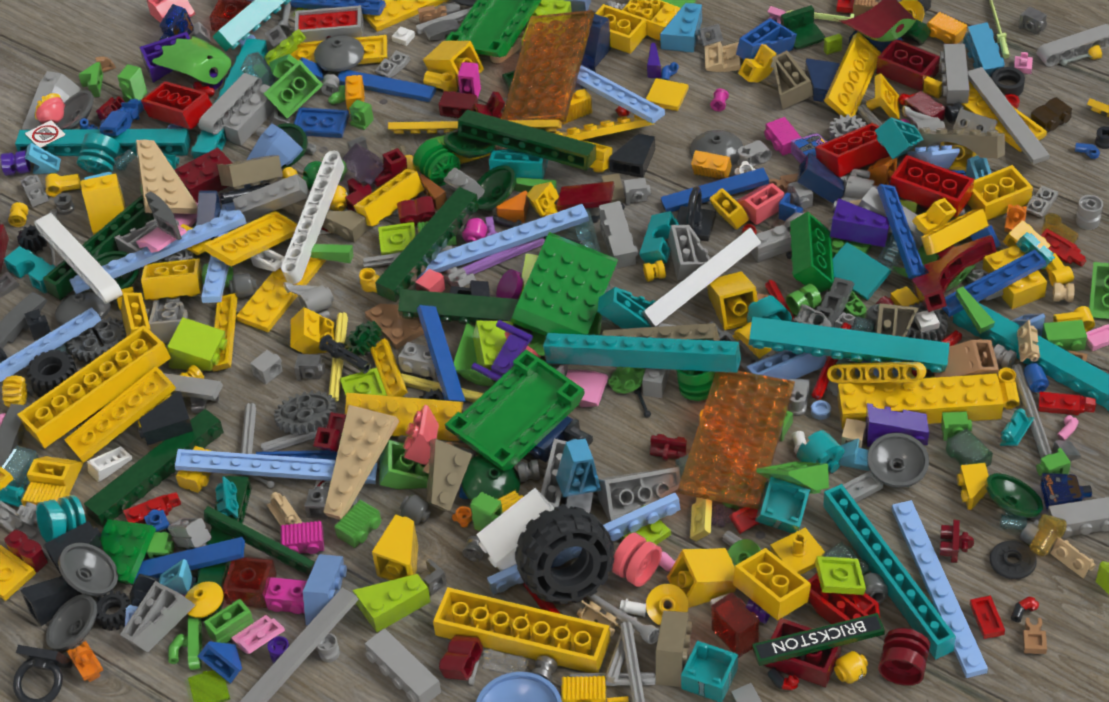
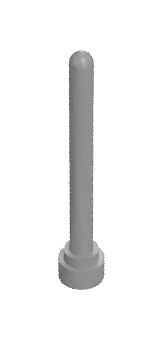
M290 2L286 6L284 5L282 20L278 22L286 35L290 32V24L288 22L291 9Z
M595 594L591 597L590 595L584 597L622 622H631L632 628L640 632L642 639L647 643L653 644L658 640L660 630L655 626L643 625Z

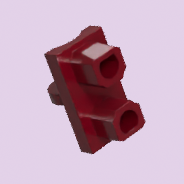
M120 96L116 99L111 97L96 110L99 119L105 120L112 111L120 109L122 107L121 103H125Z
M664 434L651 436L650 455L663 457V461H668L669 458L686 459L687 440L684 437L668 438Z
M953 520V525H941L940 539H950L952 542H940V555L950 556L952 563H957L959 548H961L962 552H967L969 548L974 546V538L969 536L968 532H963L959 536L960 520Z

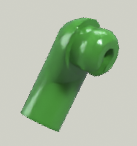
M344 85L339 86L338 92L333 93L328 98L330 104L334 105L345 101Z
M178 634L168 647L169 663L176 664L179 662V649L181 646H188V636Z

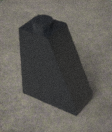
M644 134L634 136L609 157V171L644 178L656 149L655 136Z
M180 391L174 393L139 419L141 427L138 428L141 439L145 438L147 446L193 431Z
M87 521L45 543L44 546L50 559L62 576L58 564L62 551L74 543H87L100 549L102 546L99 538L102 536L98 528H93L90 522Z
M63 576L24 587L20 590L30 614L40 626L49 622L59 608L68 600L82 595L81 592L72 588Z

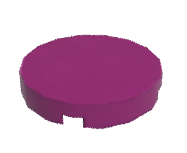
M513 269L506 271L498 283L496 297L517 299L523 287V278H520L521 273Z

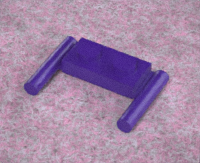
M501 320L497 321L496 327L510 333L492 364V370L473 363L471 370H475L496 382L514 366L513 361L525 351L528 343L533 338V335Z

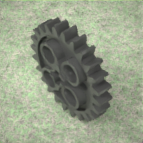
M108 317L106 320L102 318L94 327L88 328L79 336L70 339L67 343L69 351L79 361L83 359L85 362H88L90 359L93 361L127 337L125 326L122 320L118 321V318L113 320L111 317ZM93 332L97 333L101 344H103V347L99 345V342Z
M311 390L309 394H306L304 391L302 395L296 393V397L289 396L288 401L283 400V405H278V409L274 410L276 426L279 427L280 431L284 430V433L290 431L291 435L298 432V435H301L302 432L306 434L310 430L316 432V428L323 427L324 424L328 425L330 413H337L338 409L335 398H332V395L327 396V392L321 394L320 391L313 393V390Z

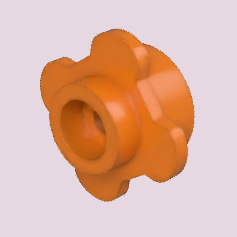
M466 506L459 507L456 513L452 515V520L460 523L461 527H467L472 521L473 514L471 509Z

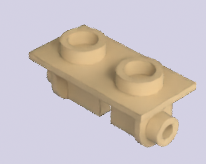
M1030 320L1017 330L1020 362H1023L1026 358L1035 362L1040 357L1039 346L1035 345L1038 343V332L1034 326L1030 325Z
M277 492L271 494V503L267 504V507L280 526L302 523L285 496L282 497Z
M1060 537L1057 538L1050 554L1084 579L1088 570L1092 571L1095 568L1094 560L1080 553L1079 550L1069 544L1068 540L1064 541Z
M583 600L581 601L585 607L578 610L577 615L579 618L592 622L597 620V623L609 625L610 637H612L615 633V626L620 628V625L616 622L618 619L609 612L606 614L601 613V607L592 601L589 604Z

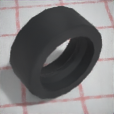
M1002 67L995 70L992 74L993 82L1004 96L1007 94L1019 96L1023 92L1025 76L1020 70L1013 67ZM1011 80L1017 84L1009 86L1003 85L999 81Z

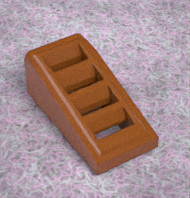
M420 175L424 193L426 196L432 197L435 209L439 210L447 201L446 191L425 175Z

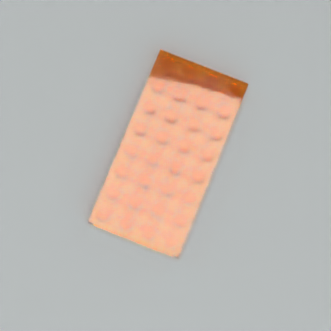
M592 10L530 17L501 119L566 121L594 18Z
M738 371V373L716 372L682 474L678 494L759 509L767 478L758 474L756 468L772 465L794 391L795 381Z

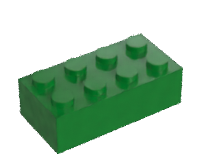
M807 211L790 221L792 274L802 284H812L821 293L832 287L834 282L831 231Z

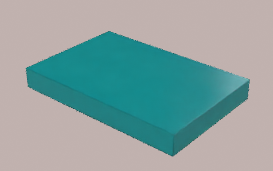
M848 242L845 243L833 258L834 279L836 277L853 281L855 285L852 291L867 301L891 273L889 268Z

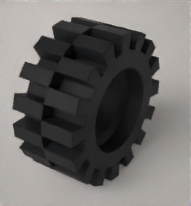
M111 590L110 594H104V597L98 596V602L96 601V621L98 625L102 626L105 630L108 627L109 631H113V627L119 630L120 625L125 627L126 608L131 605L129 597L124 592L121 594L118 590L115 594ZM111 607H121L114 614H105Z

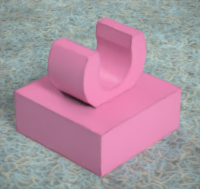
M772 6L768 10L769 18L777 20V23L781 24V15L786 12Z
M1021 52V57L1015 56L1014 68L1024 74H1031L1033 57H1028L1027 52Z

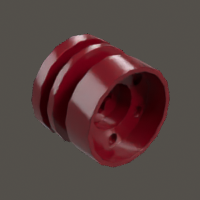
M896 628L890 630L885 635L878 671L881 676L894 684L903 686L919 684L924 679L926 661L928 660L930 650L928 638L922 633L911 629Z

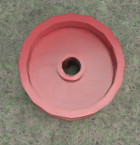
M633 532L618 546L613 556L612 572L622 578L626 577L627 581L634 586L641 587L655 573L662 557V549L653 542H647L638 533Z

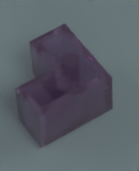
M357 143L343 157L347 164L346 168L355 173L354 177L361 183L365 181L371 185L384 169L382 167L383 161L376 154Z

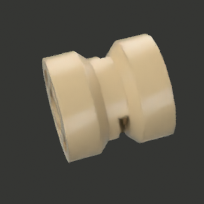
M1054 283L1053 301L1059 302L1065 299L1066 302H1073L1074 283H1067L1066 286L1061 283Z

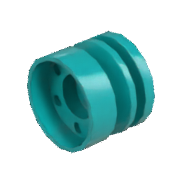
M85 134L81 146L83 150L79 152L77 165L81 169L96 175L113 172L114 159L117 158L120 149L119 142L104 134Z
M69 495L66 498L61 497L57 501L52 499L39 502L36 508L38 528L46 543L86 522L82 504L75 495Z

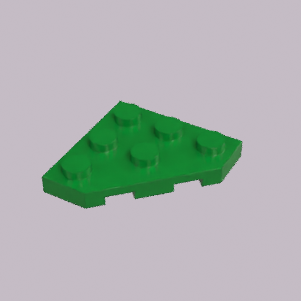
M107 520L100 540L104 552L116 565L118 573L117 582L134 583L156 531L154 526Z

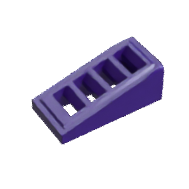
M652 43L647 63V77L660 79L661 64L656 45Z

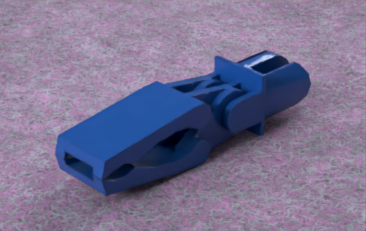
M130 99L127 103H121L122 107L112 111L101 124L100 134L118 136L126 131V129H129L133 120H139V114L145 109L141 99Z

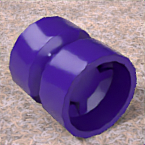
M27 150L17 151L15 155L12 152L1 154V165L5 176L15 175L16 172L22 174L31 171L30 161L25 159Z

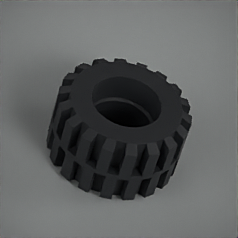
M57 349L56 351L48 350V352H41V355H36L34 360L29 362L30 366H27L29 382L33 392L38 397L44 396L78 372L72 356L68 355L65 351L61 352V350Z

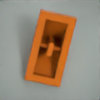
M525 190L496 206L497 216L512 222L520 220L521 223H525L529 207L528 192Z

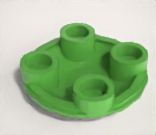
M617 367L609 378L608 383L613 391L626 394L633 392L641 386L645 368Z

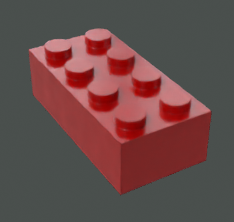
M166 81L141 100L149 117L187 129L196 127L202 115L212 106L206 92Z
M873 123L815 147L816 158L839 177L845 176L853 169H861L865 165L873 164L879 159L889 157V153L877 140L878 136L875 130L880 126Z
M906 155L891 176L890 186H895L898 197L929 208L934 202L945 198L957 211L953 215V217L957 218L972 196L974 179Z

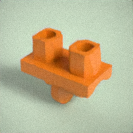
M1008 204L1005 232L1009 234L1022 220L1025 222L1027 206L1020 207V205L1013 206Z
M87 641L67 651L84 681L88 680L91 682L100 677L99 673L103 671V668Z

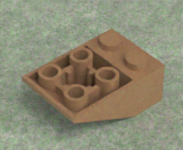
M970 340L950 346L947 368L945 372H933L934 378L998 374L999 368L991 340Z

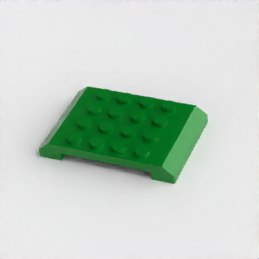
M477 0L458 30L450 32L445 41H471L477 54L499 58L504 57L510 51L541 0Z
M549 232L510 322L544 336H547V333L588 335L598 311L599 297L605 294L619 259Z
M527 349L513 361L514 366L462 414L460 412L456 413L445 424V428L503 471L512 469L579 405L585 394L582 387Z

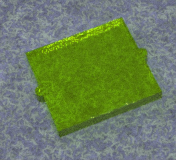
M203 671L202 674L188 677L194 702H225L231 700L226 680L216 671Z

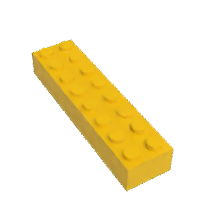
M143 325L17 415L25 429L46 448L118 397L154 367L163 365L171 357L164 343Z
M997 374L922 378L915 382L838 384L837 393L842 429H844L846 419L866 422L867 403L873 404V407L884 409L886 406L891 407V411L902 412V410L927 414L928 424L941 423L942 412H967L968 420L971 419V421L1002 419L1004 406Z
M447 587L433 620L436 636L451 640L455 635L478 637L484 648L537 660L539 656H548L554 659L558 666L587 673H599L610 643L609 625Z

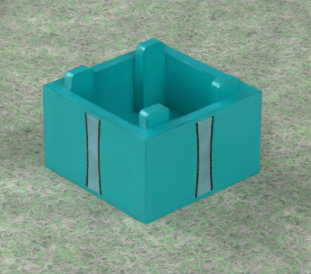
M770 477L765 484L755 521L792 534L797 532L801 525L810 489Z
M697 641L681 674V689L717 702H723L738 670V654Z

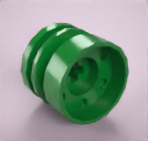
M431 139L421 144L413 156V165L421 174L425 175L435 184L443 186L446 185L444 178L453 168L460 169V160L438 139Z
M676 370L679 391L684 398L694 401L706 400L712 397L719 389L717 372Z

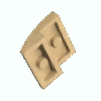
M720 41L704 46L706 71L730 72L740 70L742 60L741 57L736 55L739 42L722 46Z

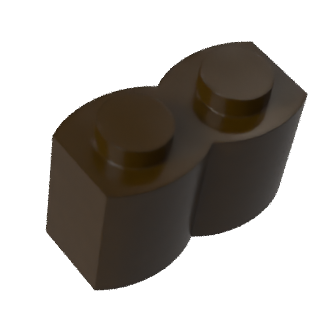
M1058 97L1050 99L1045 105L1034 109L1031 112L1030 119L1048 133L1054 131L1058 125L1067 123L1071 119L1072 108Z

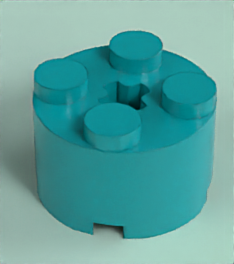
M772 295L764 297L757 302H752L748 307L747 323L752 322V317L792 322L791 313Z
M824 430L811 434L808 437L810 441L806 445L804 443L800 445L796 454L797 459L802 462L828 463V472L834 473L840 467L839 462L845 453V449Z

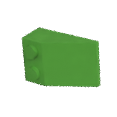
M299 60L263 94L288 119L323 84Z
M1093 263L1089 309L1093 318L1109 320V263Z
M389 440L380 455L379 485L394 489L427 488L429 474L423 472L426 465L404 458V443Z
M794 461L756 468V472L767 479L774 477L810 489L809 493L811 494L821 493L822 489L829 488L828 463Z

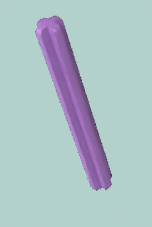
M544 237L492 254L462 268H464L466 274H476L543 245L545 242Z

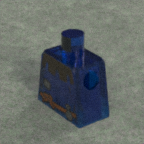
M175 4L171 5L160 23L163 35L159 41L184 32L190 35L194 31V26L186 8Z
M1042 473L1040 488L1047 512L1049 506L1082 501V498L1092 497L1091 486H1079L1076 475Z

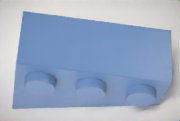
M318 555L303 589L306 625L311 623L341 589L343 577H346L347 566L344 565L343 556Z

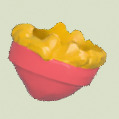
M50 93L42 96V100L37 101L34 113L35 119L42 124L50 120L54 123H59L64 116L65 108L60 95Z

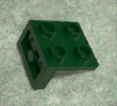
M812 5L781 15V25L797 34L794 43L795 50L822 42L826 38L814 23V8Z

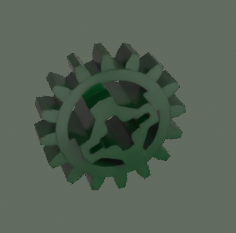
M368 320L366 324L362 322L361 325L356 326L355 330L351 331V334L346 337L348 341L344 343L345 348L357 356H360V354L364 356L365 353L371 351L372 347H376V343L380 341L379 337L382 335V329L375 321L371 322Z

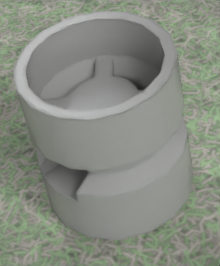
M1085 195L1080 198L1076 214V224L1080 228L1092 230L1099 226L1103 209L1101 198L1095 195Z

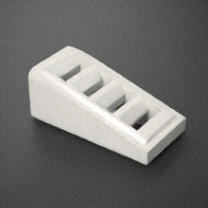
M267 249L252 256L251 260L255 267L276 271L281 267L285 257Z
M120 446L87 461L88 473L97 482H100L131 461L132 456Z

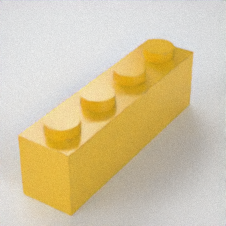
M405 169L354 205L356 212L366 217L368 226L378 225L383 218L392 215L393 211L397 209V203L413 199L424 190L417 171Z

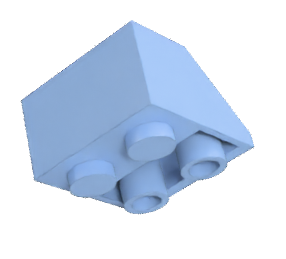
M939 145L928 146L927 149L926 147H915V151H909L908 156L949 169L960 153V149H952V145L941 146V148H939Z

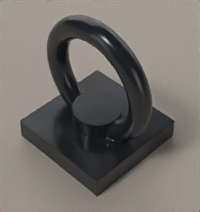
M695 186L691 191L688 207L680 206L676 220L679 225H690L701 241H709L716 218V211L701 209L702 191L700 187Z
M18 645L16 653L27 660L20 665L14 675L13 690L17 699L20 702H52L59 694L63 683L60 667L71 669L72 660L58 651ZM31 667L52 671L54 675L52 689L42 698L33 699L23 692L22 679L26 671Z

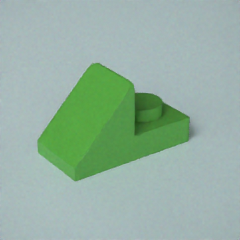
M288 54L270 61L269 65L272 74L279 79L298 60Z
M96 62L79 74V79L82 87H88L89 91H92L93 97H100L104 74L100 62Z

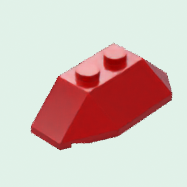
M818 573L808 580L811 583L808 599L815 611L830 624L878 613L880 617L879 603L868 594L822 592Z

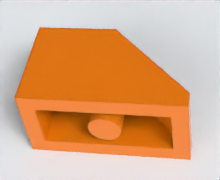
M889 156L878 160L873 166L871 165L867 171H870V177L867 179L873 180L875 186L880 184L889 185L891 176L897 169V158L892 159Z

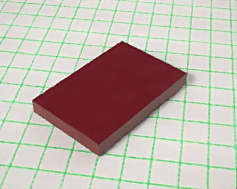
M614 181L562 186L557 202V210L563 211L583 204L585 209L597 208L599 205L611 203L615 188Z

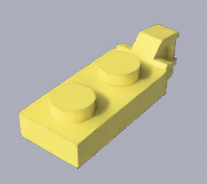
M704 487L697 490L696 503L692 504L690 538L694 541H698L711 534L712 497L711 492L704 489Z

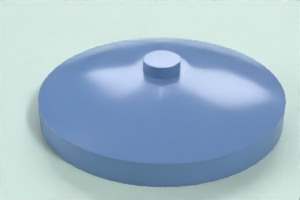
M511 672L489 682L480 692L476 702H562L555 686L544 677L530 672Z

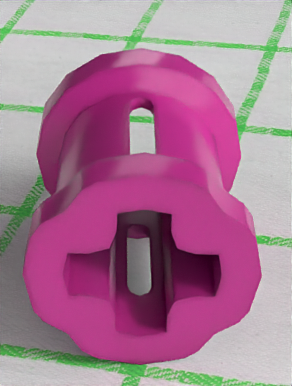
M719 88L714 91V99L711 101L710 106L713 110L720 112L726 107L725 102L729 98V93Z

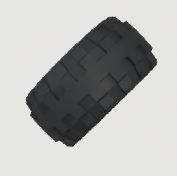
M558 506L554 507L552 511L545 510L539 513L540 516L537 519H531L526 524V531L521 532L517 541L518 547H516L515 561L523 582L539 599L545 602H554V604L567 605L571 601L572 603H578L588 595L591 597L598 592L597 588L600 585L606 583L609 576L608 571L611 572L613 568V551L615 550L608 531L591 512H586L583 508ZM569 547H582L580 556L574 563L563 569L551 568L553 560L561 551Z

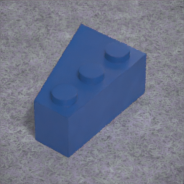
M769 18L739 39L736 55L743 60L745 58L754 59L761 44L767 45L777 53L776 55L785 51H792L797 34Z

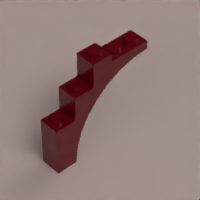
M992 235L957 247L951 245L936 253V261L924 264L926 274L913 278L912 283L917 298L928 312L947 306L944 297L946 288L966 267L972 266L983 260L985 256L997 252Z

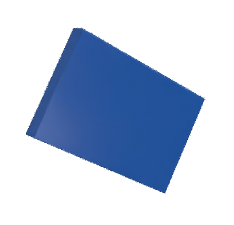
M299 107L294 124L300 126L307 136L342 138L350 114L349 110Z

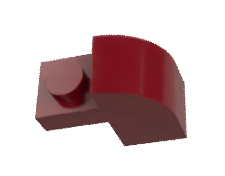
M493 91L486 105L474 103L471 111L503 119L501 110L504 107L505 101L499 92Z
M398 148L382 154L383 165L368 171L369 178L377 187L387 183L407 169V159Z
M351 178L347 181L349 195L345 199L347 210L356 212L354 205L370 195L372 189L369 184L363 186L362 183H358L354 178Z
M331 412L327 428L318 427L313 446L321 450L338 452L347 414Z

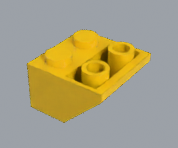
M303 307L291 318L290 347L303 354L328 353L327 351L320 350L319 343L325 335H330L333 340L335 339L334 322Z
M44 456L33 460L26 475L29 482L66 486L70 494L83 466V462Z

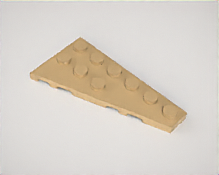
M136 140L145 213H152L145 194L152 191L169 206L172 213L197 214V203L155 141Z
M349 405L324 508L326 516L340 520L348 513L398 425L399 420L397 417Z

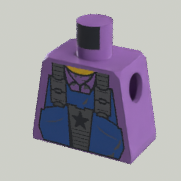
M816 133L791 141V154L801 164L808 153L816 157V146L833 140V138L824 140Z

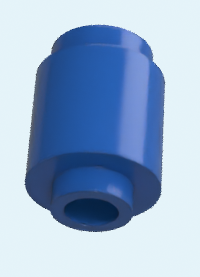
M1032 363L1024 368V376L1030 390L1035 393L1045 391L1049 386V381L1042 367L1037 363Z

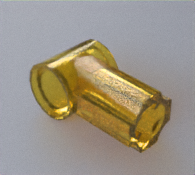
M1049 213L1045 216L1041 230L1042 233L1047 228L1072 243L1076 242L1079 234L1063 224L1059 215Z
M1047 514L1042 515L1038 524L1039 530L1029 546L1031 551L1042 557L1047 555L1057 537L1061 538L1067 528L1066 520Z

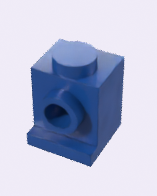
M151 510L147 516H144L146 524L156 528L155 532L166 529L162 532L170 533L168 530L170 524L164 510Z

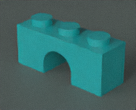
M671 211L651 216L639 253L645 263L654 264L659 260H662L663 264L667 263L671 249L665 240L669 238L671 225H679Z
M20 246L4 258L8 272L20 279L28 274L32 286L44 294L47 293L43 277L56 267L55 265L48 264L42 257H37L30 250H25Z

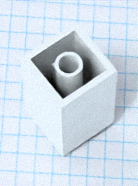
M536 488L476 534L481 541L478 543L485 553L488 552L490 555L489 561L495 568L498 567L500 571L517 564L515 561L516 547H518L517 541L521 532L526 531V524L531 519H537L540 516L539 513L545 510H554L553 505Z

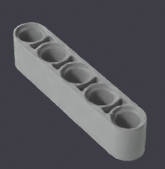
M1104 24L1046 43L1038 48L1036 54L1046 66L1050 67L1060 64L1062 59L1067 60L1087 54L1092 46L1099 45L1101 49L1109 47V25Z
M247 73L242 74L202 115L199 120V128L212 134H218L224 128L226 122L262 86V80Z

